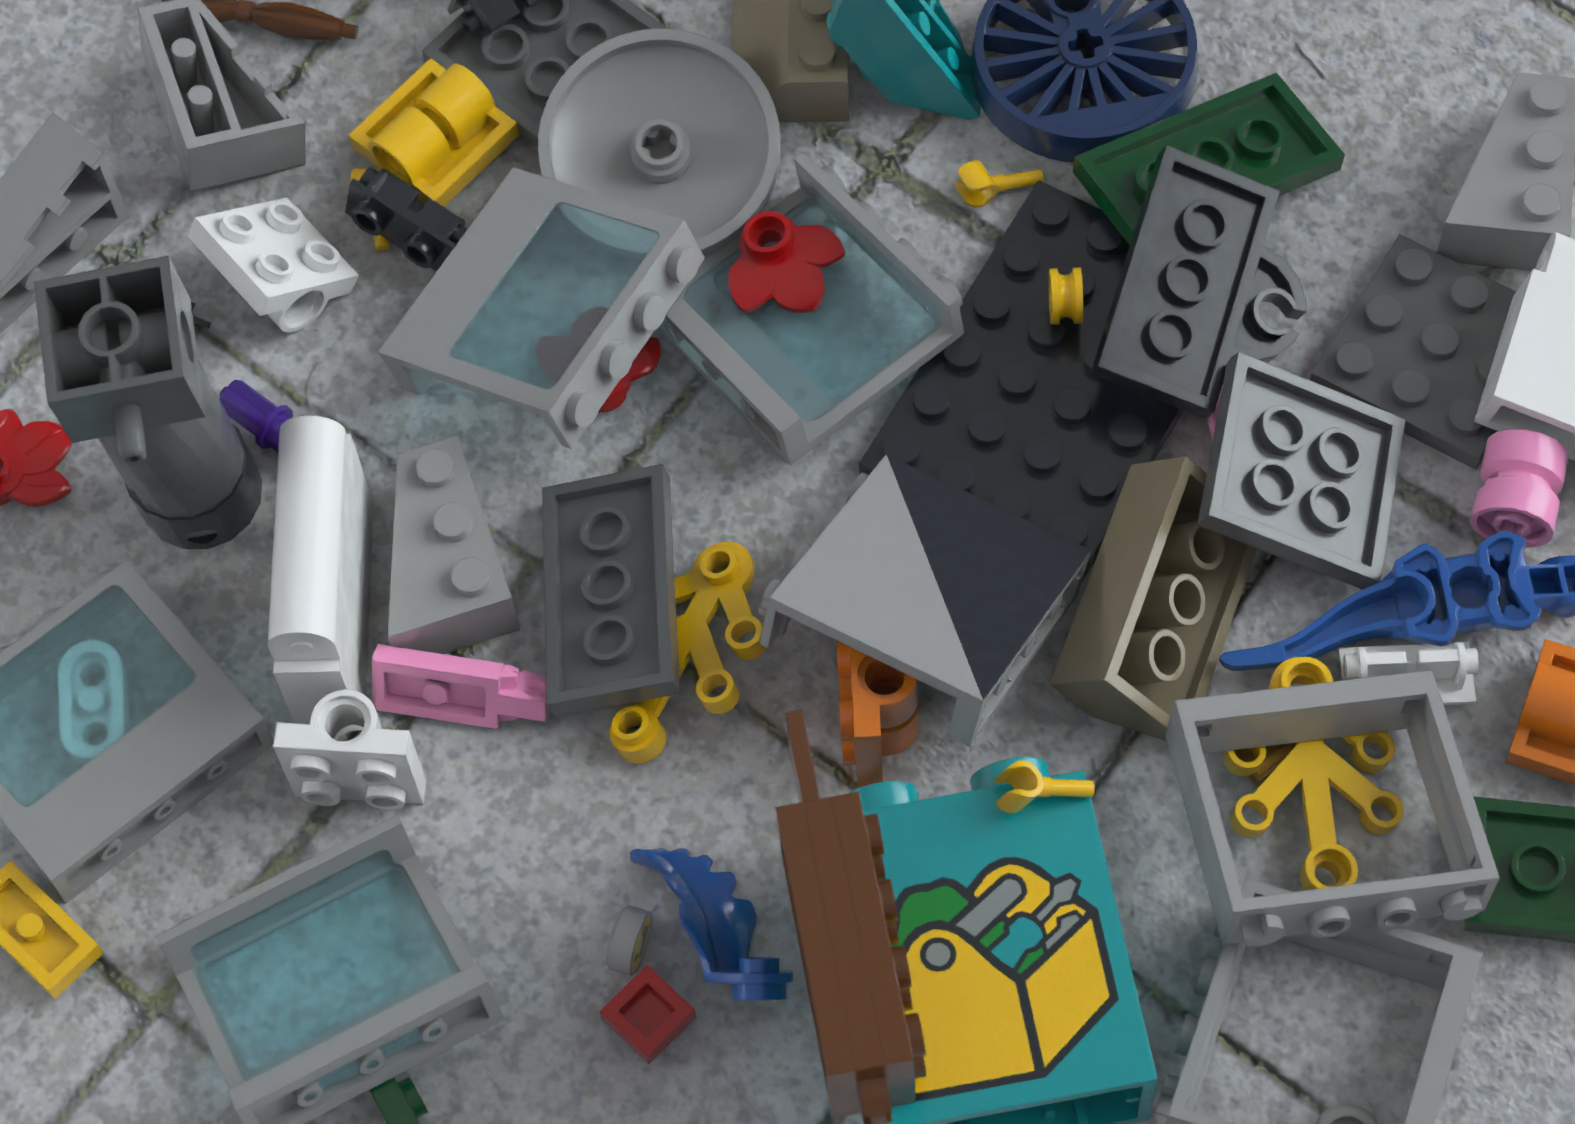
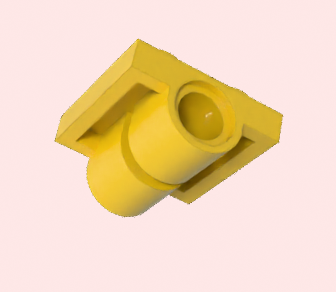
M430 58L359 124L348 137L352 149L380 170L382 168L387 169L390 173L420 191L418 199L425 204L431 198L445 207L519 136L517 122L495 106L491 93L474 73L456 63L446 70Z

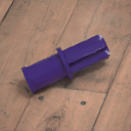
M242 380L232 381L219 394L220 401L227 415L256 436L255 443L260 448L268 449L271 447L278 453L280 426L285 421L293 418V411L286 405L277 407Z

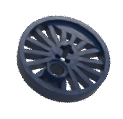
M987 0L978 18L972 46L971 77L977 100L989 120L1001 133L1022 148L1049 159L1074 163L1075 156L1178 114L1189 107L1197 83L1198 49L1194 21L1184 0H1145L1148 4L1126 17L1124 16L1136 0H1113L1104 14L1101 11L1102 0H1027L1038 15L1017 5L1022 0ZM1065 11H1076V13H1068ZM1165 18L1171 24L1170 26L1148 29ZM1000 21L1017 31L998 29L995 26ZM1084 47L1083 55L1080 51H1076ZM1182 47L1184 56L1159 51ZM984 51L1011 55L985 60ZM1153 76L1180 80L1174 88ZM1023 77L1001 91L994 83ZM1046 90L1028 115L1017 108L1020 104ZM1130 91L1142 96V98H1136ZM1104 93L1113 103L1106 104ZM1066 94L1071 96L1067 112L1052 114ZM1083 99H1089L1091 107L1081 109Z

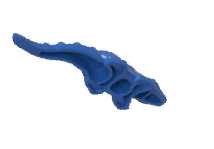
M1501 531L1490 536L1479 544L1476 552L1473 554L1444 558L1443 554L1435 547L1422 544L1397 559L1391 572L1381 582L1342 600L1302 631L1274 644L1224 652L1220 655L1219 662L1224 668L1231 671L1277 668L1282 662L1290 658L1311 657L1316 659L1344 645L1372 638L1389 637L1396 640L1420 644L1428 643L1442 647L1448 645L1455 635L1491 630L1493 628L1512 631L1531 628L1532 624L1538 621L1541 611H1547L1559 617L1575 616V555L1557 556L1546 559L1539 564H1525L1523 550L1526 547V540L1520 534H1514L1511 531Z

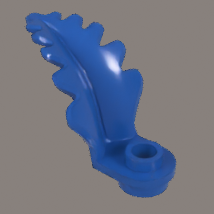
M665 848L633 849L630 852L631 862L651 868L662 874L669 888L682 901L679 904L680 922L700 955L705 982L732 983L733 1000L764 1001L787 999L786 983L793 982V971L780 970L779 957H748L757 917L754 906L749 900L733 897L732 894L736 888L737 881L732 872H710L713 861L708 855L690 857L691 853L685 848H678L672 851H667Z

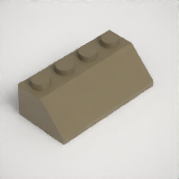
M733 0L732 51L745 60L761 78L772 98L779 122H849L850 55L843 47H839L833 42L828 31L827 15L831 12L832 0Z
M1187 456L1132 464L1130 466L1049 684L1091 717L1167 741L1165 734L1175 700L1205 697L1257 551V548L1197 525L1207 473Z

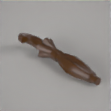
M201 0L220 23L231 20L251 25L255 23L264 29L288 38L307 40H341L342 37L355 40L358 35V25L345 23L340 18L291 2H264L256 4V2L248 0Z

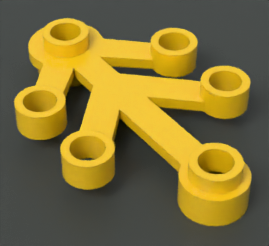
M719 542L707 547L697 556L690 572L675 578L676 605L692 599L685 613L676 617L679 679L692 657L699 675L696 684V694L705 709L713 714H723L735 707L740 697L738 686L732 676L724 669L709 627L720 604H722L730 622L725 631V639L734 655L742 660H752L759 657L766 650V647L759 644L763 626L753 616L746 597L753 583L755 573L754 561L748 550L735 542ZM728 566L724 571L716 573L721 568ZM756 632L750 641L738 643L744 634ZM727 686L721 695L709 697L714 688ZM670 696L639 701L634 705L620 709L615 714L610 726L609 736L612 744L624 760L633 764H643L653 760L662 752L666 744L667 734L658 717ZM641 725L636 732L627 734L635 726Z
M1294 657L1285 660L1276 668L1270 679L1269 689L1291 687L1292 684L1309 685L1334 682V679L1329 669L1321 661L1311 657ZM1386 732L1341 737L1352 745L1351 758L1355 766L1366 773L1382 771L1395 753L1394 741ZM1323 739L1296 742L1295 748L1254 793L1246 794L1237 801L1230 814L1231 826L1238 835L1244 838L1255 839L1262 836L1274 819L1275 809L1300 782L1309 854L1302 862L1299 870V878L1303 889L1313 890L1352 885L1358 876V865L1353 854L1348 849L1337 844L1329 784L1360 809L1359 819L1362 826L1368 832L1375 835H1386L1395 829L1404 814L1403 804L1394 793L1378 789L1325 745ZM1373 743L1377 745L1382 751L1383 758L1374 759L1369 757L1364 752L1363 744ZM1266 746L1249 748L1255 756V760L1252 762L1240 760L1235 755L1234 750L1223 751L1224 765L1231 773L1237 776H1250L1263 763L1266 757ZM1374 804L1385 806L1391 813V820L1381 821L1376 818L1371 810V806ZM1253 808L1261 814L1263 822L1257 825L1250 824L1243 818L1242 809ZM1322 868L1330 871L1335 878V885L1325 886L1320 883L1315 877V870Z

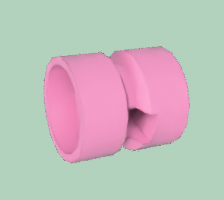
M1526 429L1503 430L1488 437L1480 471V477L1485 485L1476 491L1470 524L1474 531L1486 539L1501 531H1511L1514 534H1520L1526 540L1525 548L1542 546L1551 541L1560 504L1557 495L1561 493L1569 458L1566 447L1555 438Z

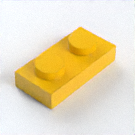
M11 860L0 869V947L55 1000L104 952L95 940Z

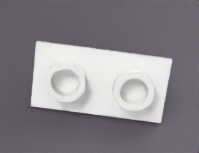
M1454 642L1442 647L1432 644L1346 647L1339 648L1338 650L1342 680L1432 670L1443 705L1476 704L1477 702L1473 674H1478L1479 659L1477 649L1470 648L1469 642Z

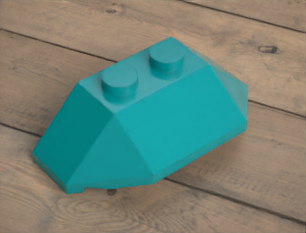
M832 0L831 12L827 15V27L833 42L837 46L844 48L858 65L864 79L869 82L872 81L888 102L968 120L980 117L981 105L977 100L971 77V56L965 51L961 35L940 0Z

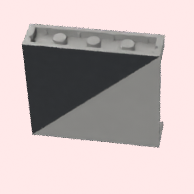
M886 454L870 475L862 472L857 477L849 492L847 503L843 508L833 507L828 512L821 525L817 540L812 545L804 542L800 546L783 581L774 579L769 584L758 610V613L765 617L759 644L768 648L778 635L782 637L786 633L789 621L794 619L957 698L946 736L970 747L1077 597L1091 550Z

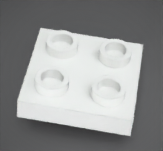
M288 198L195 217L187 235L258 315H268L284 332H295L309 325L320 315L329 299L351 294L359 278L357 272L344 260L338 250L306 219L301 210L293 205Z
M354 690L334 691L323 697L316 704L311 715L310 724L277 722L273 748L295 797H301L302 800L310 804L320 806L336 805L340 802V799L365 801L368 805L383 810H398L403 808L405 804L423 805L427 780L409 730L383 729L373 703L364 694Z

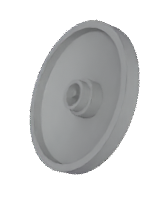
M646 29L609 39L592 48L568 68L552 90L544 107L538 134V156L542 176L684 219L705 257L737 239L741 235L747 221L764 209L775 187L779 173L781 137L776 109L766 86L753 68L738 54L723 44L697 33L676 29ZM561 206L556 209L568 227L581 239L599 251L620 260L641 264L659 239L658 234L571 207Z

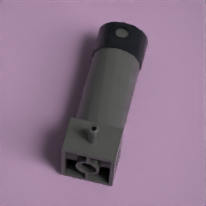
M169 255L34 281L47 404L71 442L76 443L99 439L124 480L128 494L146 524L164 542L182 549H210L235 538L251 523L261 504L262 478L243 436L228 417L198 359L191 299Z

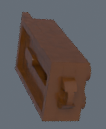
M801 709L785 712L789 752L799 803L775 808L782 861L832 1118L861 1113L864 1124H886L893 1122L892 1107L916 1102L915 1079L927 1077L924 1061L926 1049L918 1012L906 1015L904 1011L913 1010L910 994L912 982L904 945L891 947V945L899 944L896 926L898 914L891 880L886 879L882 858L884 846L877 813L864 815L859 792L820 799L803 711Z

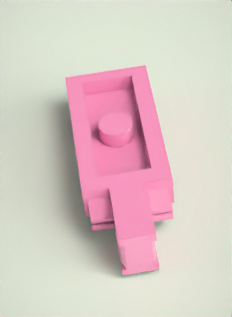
M377 644L372 656L373 705L378 711L498 729L500 721H516L517 718L545 722L550 711L547 706L546 675L526 670L519 672V668L509 664L504 666V663Z

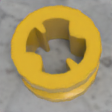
M1081 267L1073 268L1072 272L1068 275L1060 274L1057 268L1049 269L1048 285L1051 325H1059L1060 320L1065 317L1071 318L1074 324H1082L1083 283Z

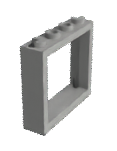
M1432 670L1175 700L1165 736L1222 945L1245 942L1253 947L1265 946L1278 941L1282 937L1310 933L1317 938H1328L1339 935L1349 928L1377 925L1381 929H1396L1406 926L1414 920L1441 916L1446 920L1459 921L1470 918L1485 910L1498 883L1499 874ZM1407 729L1452 872L1243 898L1204 754Z
M1245 877L1241 889L1243 898L1292 892ZM1216 924L1214 936L1220 937ZM1377 925L1349 928L1339 935L1328 938H1317L1312 936L1311 933L1282 937L1281 939L1440 990L1402 1124H1434L1483 952L1405 927L1396 929H1381ZM1245 942L1223 945L1219 958L1209 955L1205 957L1194 993L1206 997L1200 1018L1190 1014L1186 1015L1175 1053L1186 1056V1061L1180 1078L1167 1074L1155 1114L1167 1117L1166 1124H1234L1195 1111L1194 1107L1247 947Z

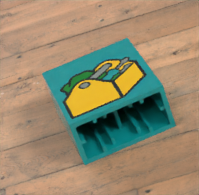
M1015 757L991 763L977 770L970 778L972 791L919 800L918 790L915 785L903 781H886L866 785L849 792H859L864 815L877 813L884 846L882 858L886 879L891 880L898 914L896 926L899 944L891 945V947L904 945L912 982L910 994L913 1010L904 1011L906 1015L918 1012L926 1049L924 1061L927 1077L915 1079L916 1102L892 1107L893 1122L886 1124H1129L1150 1120L1158 1079L1092 800L1089 797H1036L1017 813L1004 812L996 805L998 799L1006 792L1014 790V788L1007 783H995L994 779L1016 761L1024 760L1030 762L1039 770L1042 777H1051L1052 779L1087 780L1085 770L1050 776L1049 767L1045 760L1036 757Z

